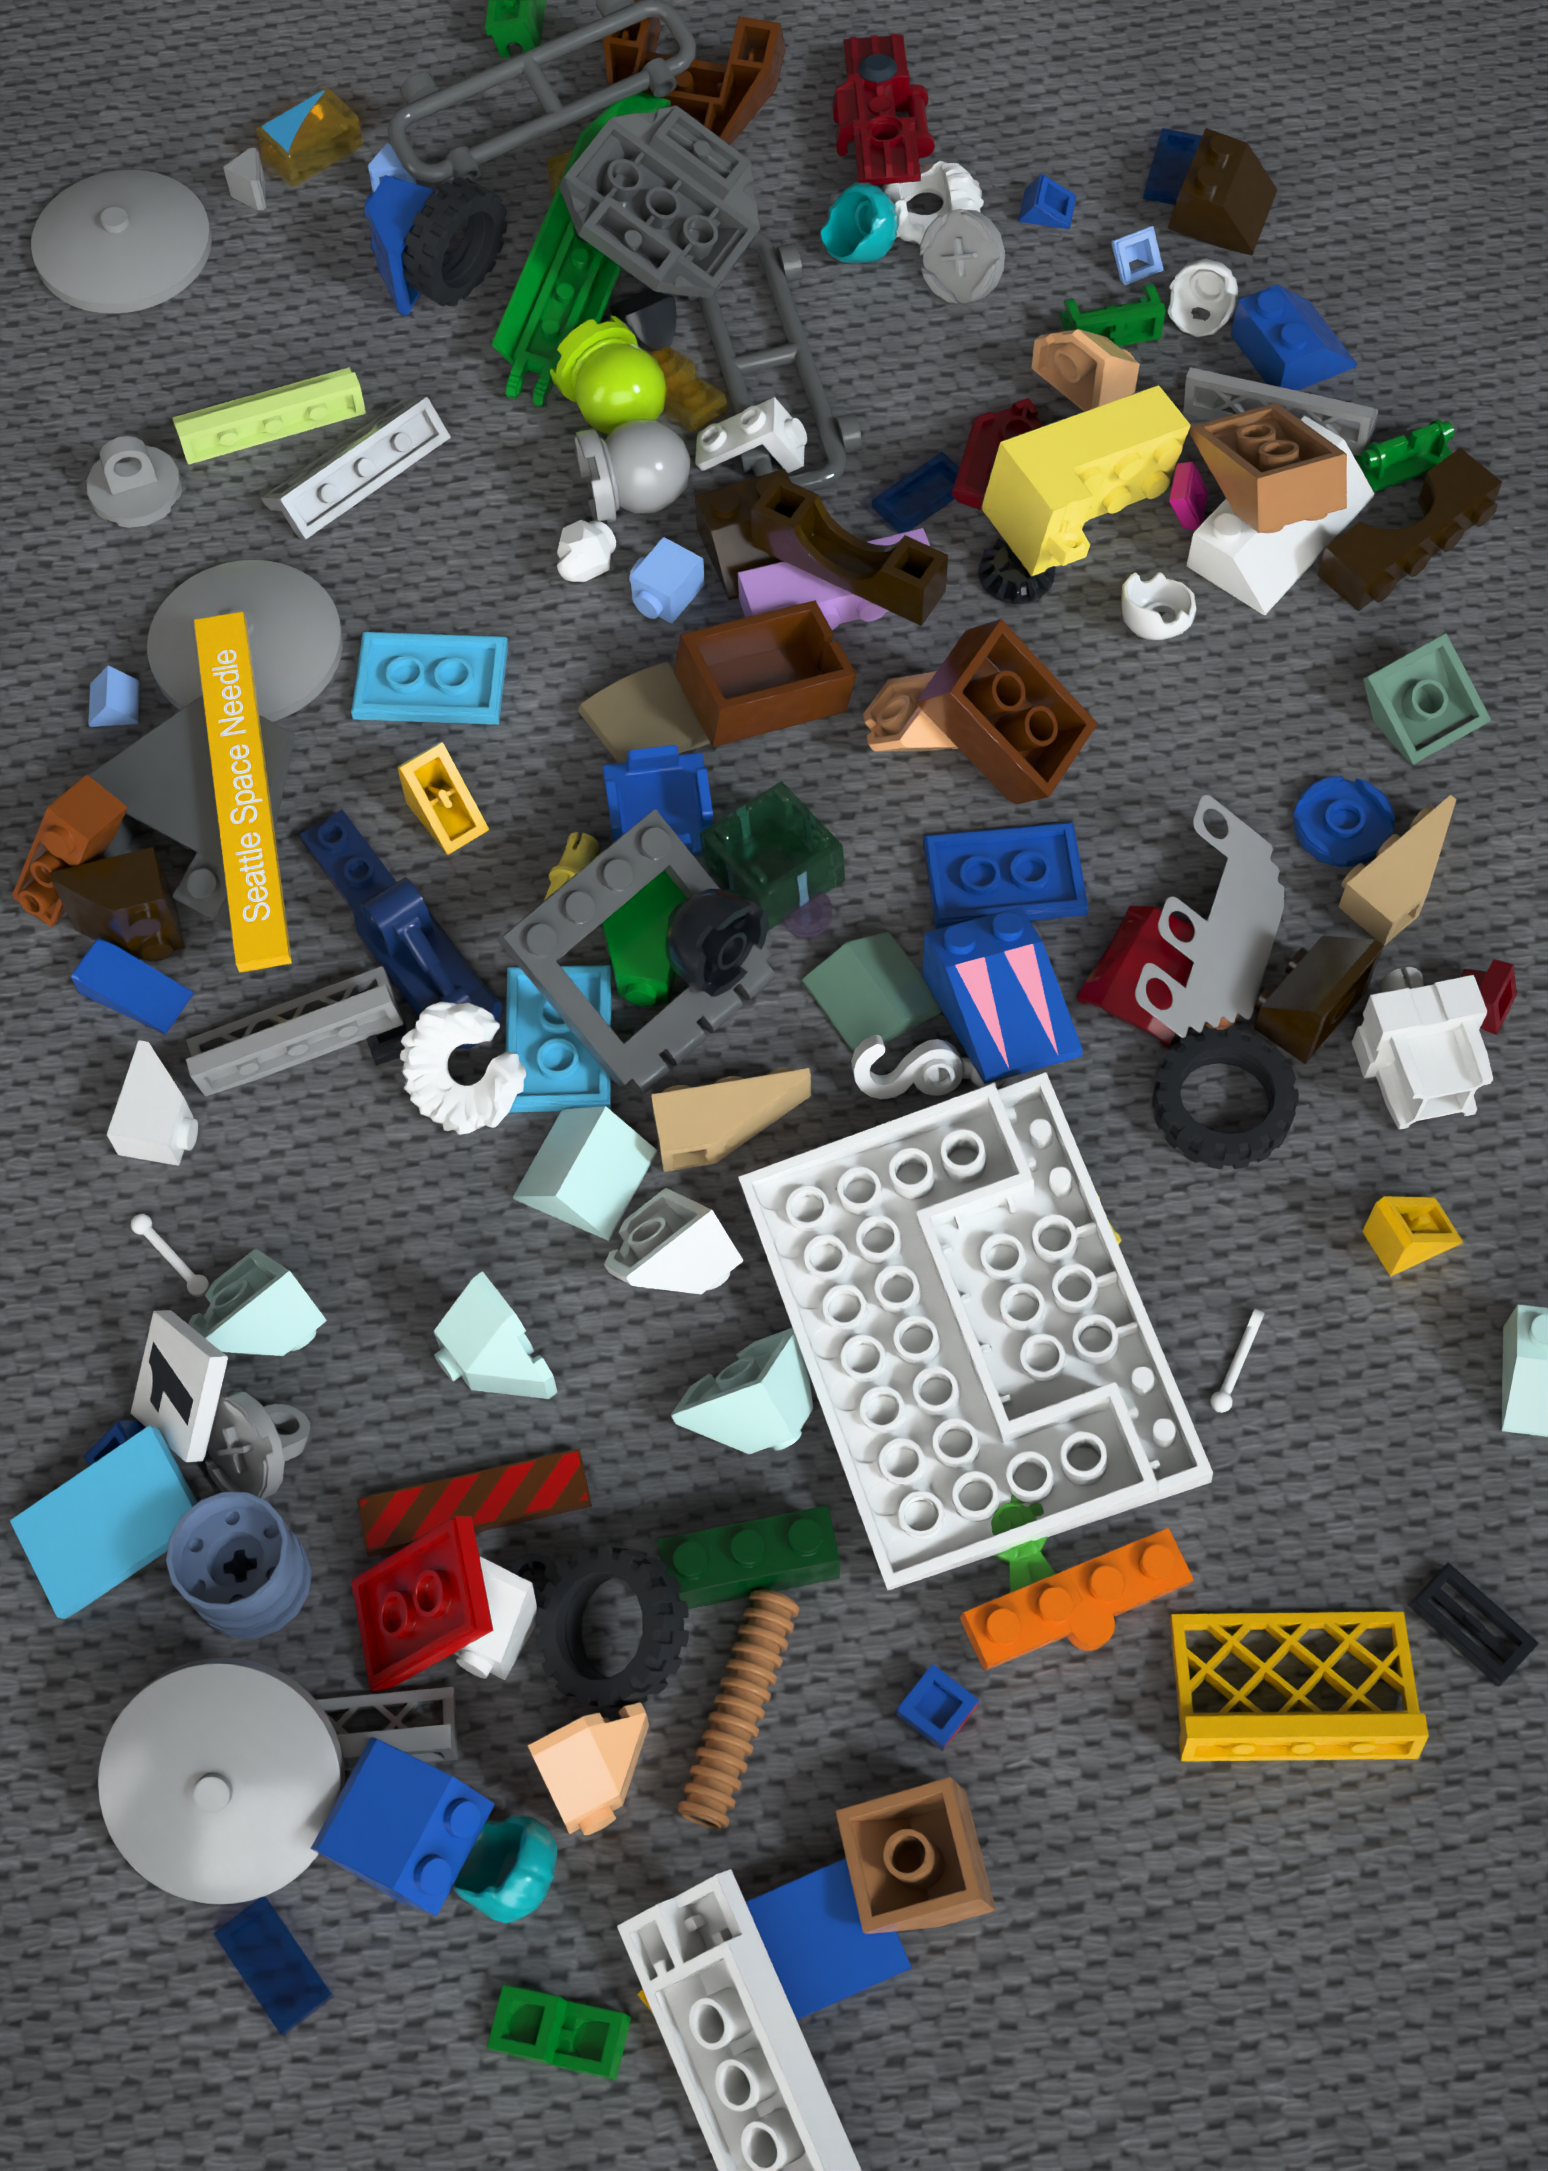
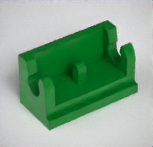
M488 0L485 31L487 36L492 35L501 57H510L511 48L508 46L509 43L520 44L523 48V53L541 45L546 0Z
M1151 283L1143 285L1145 296L1139 297L1137 302L1116 306L1109 305L1100 309L1080 312L1074 298L1064 299L1066 311L1060 312V319L1065 331L1083 330L1107 337L1117 346H1124L1161 339L1166 309L1160 301L1154 284Z

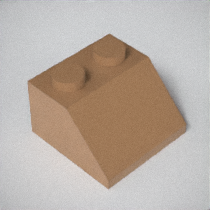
M951 1777L835 1811L863 1933L875 1934L936 1928L996 1911L966 1791Z

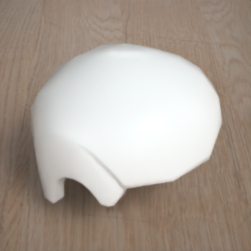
M1206 258L1188 262L1178 272L1169 286L1171 292L1168 314L1181 332L1195 337L1215 334L1229 321L1235 311L1238 302L1236 278L1233 277L1231 270L1223 263ZM1201 307L1210 312V317L1206 321L1193 319L1191 311L1193 308Z
M1159 572L1149 581H1141L1140 576L1137 573H1133L1122 585L1121 603L1123 619L1126 625L1138 637L1148 640H1165L1183 634L1191 626L1196 615L1195 596L1183 583L1166 579L1164 574ZM1158 612L1166 613L1163 616H1161Z

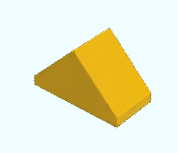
M438 742L397 767L407 805L446 855L451 854L489 831L483 816L443 742Z
M1384 1196L1375 1203L1362 1231L1390 1277L1463 1243L1460 1235L1435 1197Z

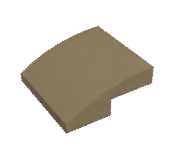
M667 662L643 669L607 686L581 703L578 709L580 715L618 763L627 762V751L677 745L678 753L710 743L674 674V670Z

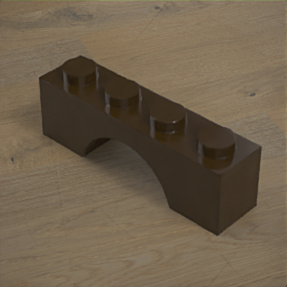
M1459 448L1427 472L1418 499V503L1424 513V518L1421 521L1401 529H1380L1361 522L1357 523L1325 547L1317 576L1357 611H1360L1373 600L1377 603L1383 601L1394 590L1397 582L1407 575L1410 577L1418 575L1426 567L1433 555L1441 549L1444 552H1448L1460 541L1465 531L1473 525L1481 527L1491 519L1498 507L1495 501L1502 481L1462 448Z
M775 476L751 509L753 547L920 626L924 624L946 592L947 554L906 535L899 542L892 545H876L863 541L843 529L830 516L818 494L782 477Z

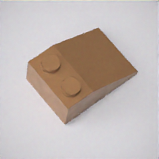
M1278 403L1190 426L1193 441L1235 515L1257 533H1275L1281 531L1286 525L1304 520H1321L1327 517L1328 513L1347 508V453Z

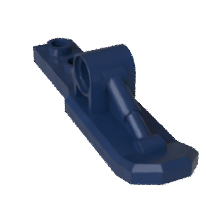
M343 809L299 834L306 849L353 911L359 938L378 964L384 967L387 976L418 1018L427 1007L439 1002L471 1003L487 1010L494 1016L495 1021L500 1022L503 1012L502 1003L485 986L428 910L412 882L406 877L396 882ZM462 1044L456 1048L470 1049L477 1044Z

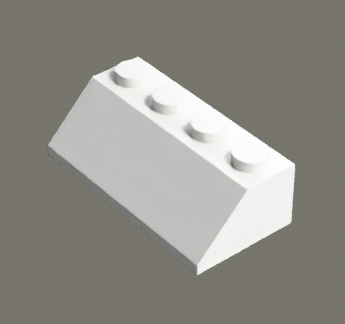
M1306 416L1301 421L1347 453V508L1328 513L1327 517L1321 520L1300 521L1284 526L1281 531L1266 534L1257 533L1236 516L1229 502L1225 499L1193 533L1187 561L1188 568L1264 616L1324 552L1325 547L1335 540L1374 497L1372 488L1345 440Z

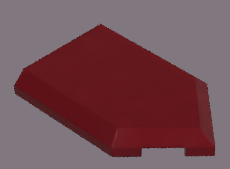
M1030 398L1015 402L1011 408L998 413L988 412L974 418L951 493L958 503L983 511L981 507L1000 442L1043 427L1037 418L1038 410Z

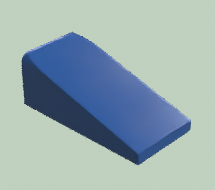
M101 938L94 942L71 977L79 994L165 1035L193 996V991Z

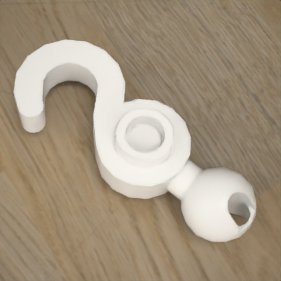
M872 1035L863 1040L855 1049L851 1060L854 1079L860 1090L868 1096L878 1099L895 1098L906 1092L913 1082L917 1089L923 1093L938 1096L953 1091L961 1083L962 1079H971L979 1088L993 1083L998 1088L1006 1081L1005 1078L984 1084L969 1058H961L955 1046L948 1041L939 1039L929 1040L917 1046L902 1059L893 1072L887 1075H876L870 1071L871 1065L885 1053L883 1039L879 1035Z

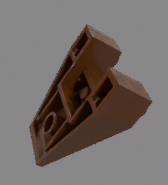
M738 16L727 65L694 59L687 70L674 77L677 81L675 89L668 95L660 98L670 100V107L677 105L727 144L731 145L777 88L786 50L781 23ZM650 17L603 38L608 86L641 72L643 67L653 59L662 58L665 61L674 57L672 55L656 53L661 32L659 18ZM650 88L642 91L654 96Z

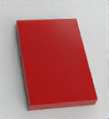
M470 1516L452 1517L351 1580L370 1691L392 1689L494 1631L473 1521Z

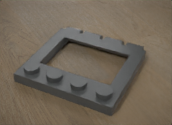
M656 809L646 814L498 939V942L618 1087L628 1083L641 1096L669 1072L668 1066L659 1056L660 1053L672 1065L676 1066L706 1039V1035L696 1023L697 1021L713 1033L743 1006L741 999L734 992V988L747 1000H750L775 978L774 971L765 961L772 953L765 944L762 950L753 945L748 957L740 966L748 971L747 974L729 991L712 997L704 991H696L689 986L623 1044L559 966L557 961L663 870L687 899L709 888L720 889Z

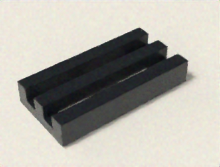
M1449 1562L1408 1605L1498 1687L1505 1682L1539 1644ZM1446 1582L1450 1584L1517 1644L1519 1648L1512 1653L1485 1629V1626L1471 1613L1465 1611L1446 1594L1441 1587ZM1433 1598L1502 1660L1504 1664L1500 1666L1435 1608L1429 1600Z

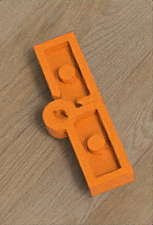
M1166 1528L967 1610L959 1618L983 1671H986L1065 1637L1080 1650H1098L1110 1640L1114 1633V1616L1191 1584L1194 1578L1170 1529Z

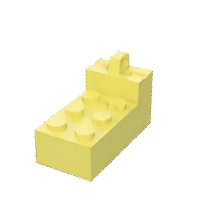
M1158 385L1002 441L998 448L981 509L1031 576L1045 572L1046 569L1052 566H1065L1083 559L1087 556L1090 543L1082 531L1085 522L1106 513H1117L1127 505L1145 498L1154 499L1167 490L1191 425Z

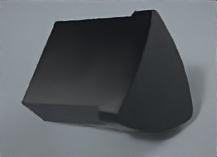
M647 289L609 306L612 316H616L624 322L640 342L663 354L669 351L677 319L676 303L673 296Z

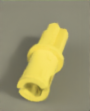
M574 832L569 835L559 864L553 867L549 873L551 884L545 899L591 862V859H594L599 851V843L595 838L582 833L579 844H576L579 839V833Z

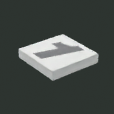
M171 1310L153 1311L131 1414L145 1427L151 1425L159 1428L168 1447L185 1462L203 1461L206 1455L228 1356Z

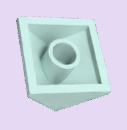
M606 1106L562 1109L516 1190L513 1199L609 1241L652 1163L657 1150Z

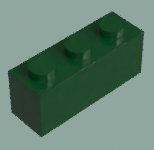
M828 1505L657 1540L660 1560L668 1567L665 1572L669 1576H675L679 1581L682 1590L678 1594L681 1601L687 1602L688 1609L747 1598L752 1591L760 1589L776 1592L840 1579V1557Z

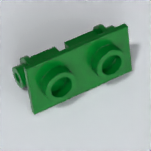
M1436 419L1431 421L1429 426L1412 431L1410 435H1401L1380 444L1373 442L1368 445L1367 450L1363 451L1361 456H1353L1373 492H1377L1426 474L1430 469L1451 455L1452 452L1447 444L1448 440L1454 437V429L1449 421L1442 422Z

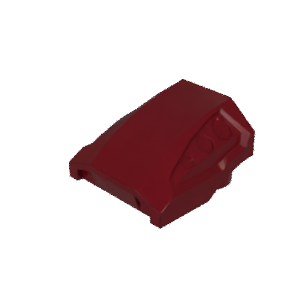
M1130 905L1112 941L1084 983L1077 1001L1085 1005L1089 1003L1102 1008L1103 1011L1145 1033L1148 1032L1157 1038L1160 1044L1169 1048L1177 1034L1138 1004L1135 990L1142 969L1147 963L1155 964L1186 988L1194 962L1161 936L1158 930V922L1162 913L1161 909L1154 906ZM1170 914L1169 927L1172 934L1182 942H1190L1194 937V926ZM1151 978L1146 984V994L1149 1001L1160 1010L1169 1009L1172 1005V993L1169 987L1161 979Z

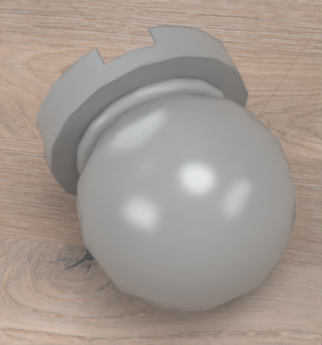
M655 419L631 420L615 427L605 440L599 439L595 428L576 432L577 437L574 439L581 478L591 477L594 499L587 501L593 521H600L604 524L616 522V511L620 507L634 514L656 513L673 505L687 488L690 456L685 443L671 428Z

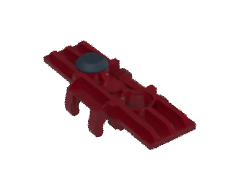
M891 34L890 36L880 37L871 35L866 38L850 37V39H843L847 82L835 89L832 103L833 119L838 124L835 137L837 154L839 156L847 155V144L854 140L858 182L879 185L920 182L919 159L931 155L934 151L935 143L933 136L928 131L925 108L929 101L927 89L919 84L909 85V70L907 68L903 35ZM908 111L909 117L898 118L895 112Z

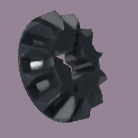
M998 538L992 549H984L979 564V579L983 588L994 598L1006 603L1024 604L1041 598L1050 590L1054 582L1056 566L1049 567L1045 572L1031 576L1027 569H1025L1024 576L1023 573L1020 574L1016 569L1009 571L1010 560L1018 566H1023V564L1007 542Z

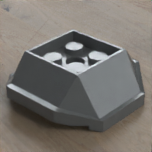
M677 105L657 109L656 113H633L611 117L566 173L559 187L578 235L653 291L664 295H686L710 299L760 230L757 202L752 187L754 179L751 161Z

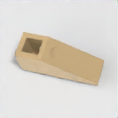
M1452 795L1448 796L1436 808L1431 804L1423 808L1412 821L1409 831L1401 837L1398 834H1393L1379 848L1376 853V859L1367 866L1363 863L1358 864L1342 881L1341 887L1344 888V892L1338 907L1384 946L1420 914L1432 882L1456 803V798Z
M783 1067L772 1070L764 1076L746 1079L739 1076H729L711 1085L693 1088L687 1085H675L665 1089L662 1093L651 1094L663 1171L668 1172L715 1164L811 1096L810 1069L795 1070L794 1068Z

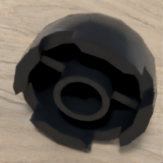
M709 888L689 897L672 910L668 919L665 949L672 969L696 991H704L712 997L729 991L747 974L748 971L740 966L748 957L753 945L760 950L763 948L768 931L767 913L751 899L733 890Z

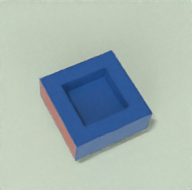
M932 1663L897 1708L896 1716L943 1752L978 1707L980 1700Z

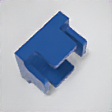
M677 745L630 750L627 751V762L603 765L613 842L646 814L656 809L693 856L716 853L713 810L703 753L679 755Z

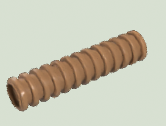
M760 1589L750 1593L749 1601L753 1605L746 1608L743 1614V1618L747 1623L739 1626L737 1631L741 1641L733 1643L732 1653L735 1655V1658L728 1660L726 1664L729 1676L722 1677L720 1681V1687L724 1690L723 1694L715 1696L714 1705L718 1707L717 1711L710 1712L708 1716V1722L712 1725L711 1729L704 1730L702 1734V1740L706 1744L704 1747L697 1749L696 1758L700 1760L699 1764L691 1766L690 1776L694 1778L693 1782L685 1784L683 1791L687 1795L686 1801H680L677 1807L678 1812L681 1813L683 1818L703 1827L719 1830L727 1828L730 1820L726 1816L727 1810H733L736 1801L732 1798L733 1792H739L742 1783L738 1780L739 1774L746 1773L748 1766L744 1762L745 1756L752 1755L753 1746L750 1744V1740L758 1737L759 1728L756 1726V1722L764 1719L765 1710L761 1707L762 1704L769 1703L771 1693L767 1689L768 1686H774L777 1676L773 1671L774 1669L781 1668L783 1660L779 1653L787 1650L788 1641L785 1639V1635L792 1634L794 1624L790 1620L797 1617L800 1611V1607L794 1600L771 1590ZM691 1816H695V1817H698V1818L707 1820V1821H709V1822H711V1823H713V1824H709V1823H706V1822L697 1820V1819H695V1818H693V1817H691Z

